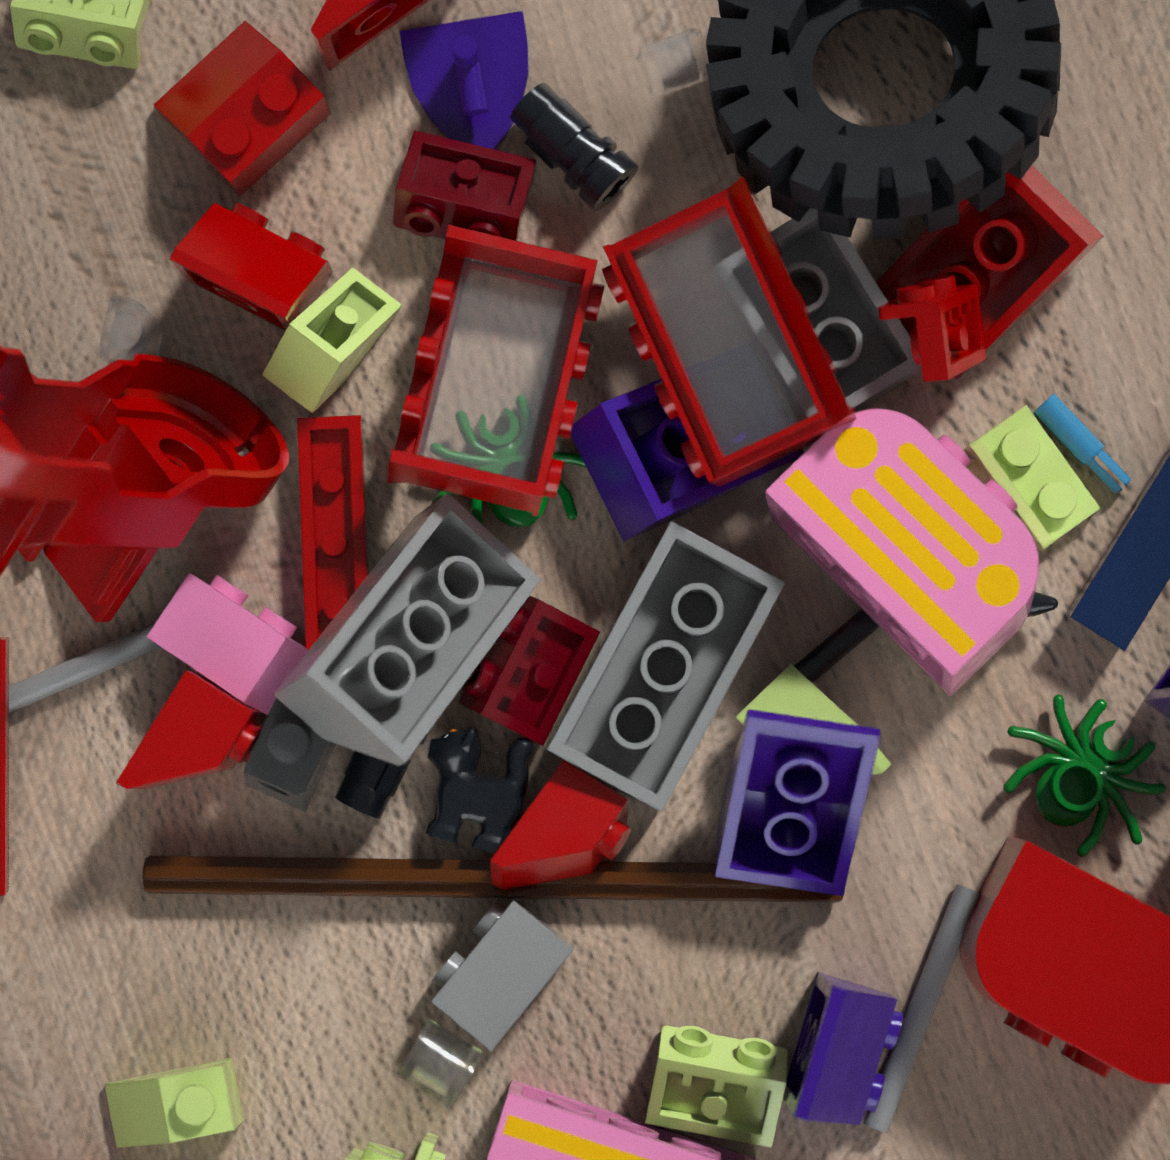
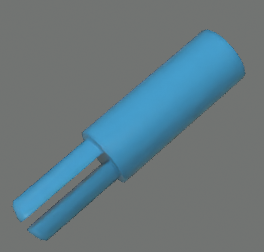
M1055 393L1033 412L1083 465L1087 464L1114 493H1118L1123 489L1093 458L1095 455L1103 461L1125 486L1129 484L1131 478L1102 449L1104 445Z

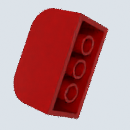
M1008 837L979 891L981 894L963 932L959 950L962 966L969 981L985 998L1009 1011L1003 1022L1004 1024L1046 1047L1049 1046L1053 1036L1063 1040L1066 1043L1060 1054L1092 1072L1107 1078L1113 1067L1142 1082L1170 1084V916L1027 840Z

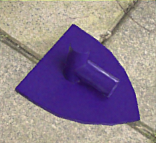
M523 11L399 31L404 63L413 93L429 120L449 139L496 150L506 138L514 123L510 119V115L524 97L529 75L528 41Z

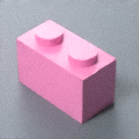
M189 572L154 624L147 638L243 703L268 715L276 699L274 693L308 652V649L291 639L297 627L267 607L263 608L259 616L255 615L242 606L249 595L217 574L209 585Z

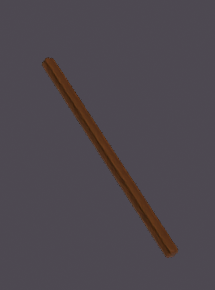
M151 855L145 859L142 872L144 890L149 894L838 903L843 900V896L715 877V863L600 861L592 874L501 890L492 884L490 860Z

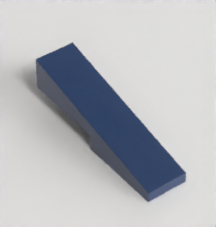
M1170 449L1135 503L1137 505L1067 611L1072 619L1124 651L1170 578Z

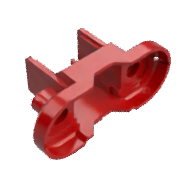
M0 345V576L17 549L26 562H34L43 548L46 557L95 622H110L157 550L178 548L204 507L244 508L258 505L267 498L288 466L289 451L286 442L272 420L242 392L221 378L195 365L170 357L136 353L132 360L118 359L80 382L37 378L30 372L26 357L20 349L4 348ZM247 448L249 453L244 456L238 454V452Z

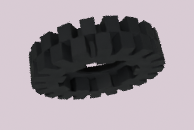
M718 0L721 18H710L706 40L709 64H706L717 131L726 154L734 153L737 172L752 186L756 194L770 186L773 208L800 222L810 207L816 209L820 231L851 238L857 218L872 219L873 240L906 238L905 217L920 214L928 233L958 224L959 202L967 199L980 213L1005 195V174L1007 172L1019 179L1023 178L1039 156L1040 136L1049 137L1057 113L1058 91H1060L1061 43L1060 20L1055 0ZM875 10L905 11L929 21L945 36L954 55V77L947 94L932 111L911 123L871 128L860 126L841 118L823 102L817 92L813 79V66L816 54L824 39L838 25L856 15Z

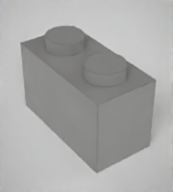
M516 898L506 909L496 901L472 930L481 940L466 959L455 951L431 980L432 983L440 988V991L431 1002L490 1051L495 1048L574 950V946Z

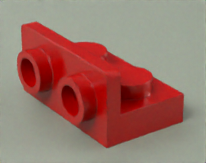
M955 275L923 278L917 280V285L896 289L897 299L878 306L879 320L915 317L916 326L912 329L910 344L914 362L922 367L923 382L949 380L987 359L978 284L956 286Z

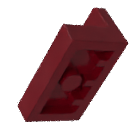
M414 130L395 189L393 225L422 237L434 236L445 239L449 224L518 241L520 223L534 179L537 160Z
M529 596L463 684V693L459 704L544 746L600 631L540 599Z

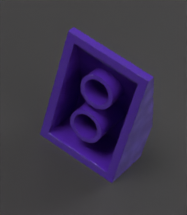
M750 343L685 369L724 457L791 426ZM662 378L600 403L573 423L571 430L572 439L623 542L683 516L798 460L804 454L803 450H797L721 487L709 483L706 475L697 479L691 471L681 448V443L689 440V437L680 417L678 416L670 420L656 394L654 385L663 381Z
M748 709L727 778L717 827L715 877L843 896L879 745L880 729Z
M820 972L817 973L788 1070L783 1096L794 1117L805 1121L861 1125L865 1110L873 1113L876 1111L885 1081V1075L876 1073L883 1048L894 1049L903 1021V1013L894 1010L897 998L889 993Z

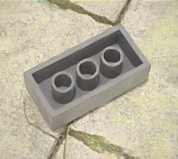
M671 521L547 750L662 812L786 582Z

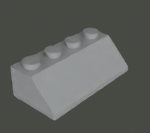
M447 493L413 517L274 693V696L322 739L401 766L409 759L541 579Z

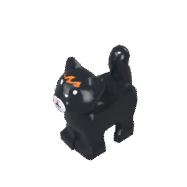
M473 727L469 730L451 729L440 738L431 739L427 748V758L436 767L439 781L435 794V816L428 824L426 834L429 837L456 843L463 822L466 820L480 824L482 832L475 836L471 847L496 853L510 834L512 824L519 816L524 804L529 779L527 756L533 749L531 741L527 738H517L507 751L506 774L504 776H493L474 773V769L478 765L481 756V743L477 728Z

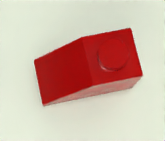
M563 760L490 860L492 884L501 890L592 874L604 856L613 860L618 855L630 835L631 827L627 825L628 799Z

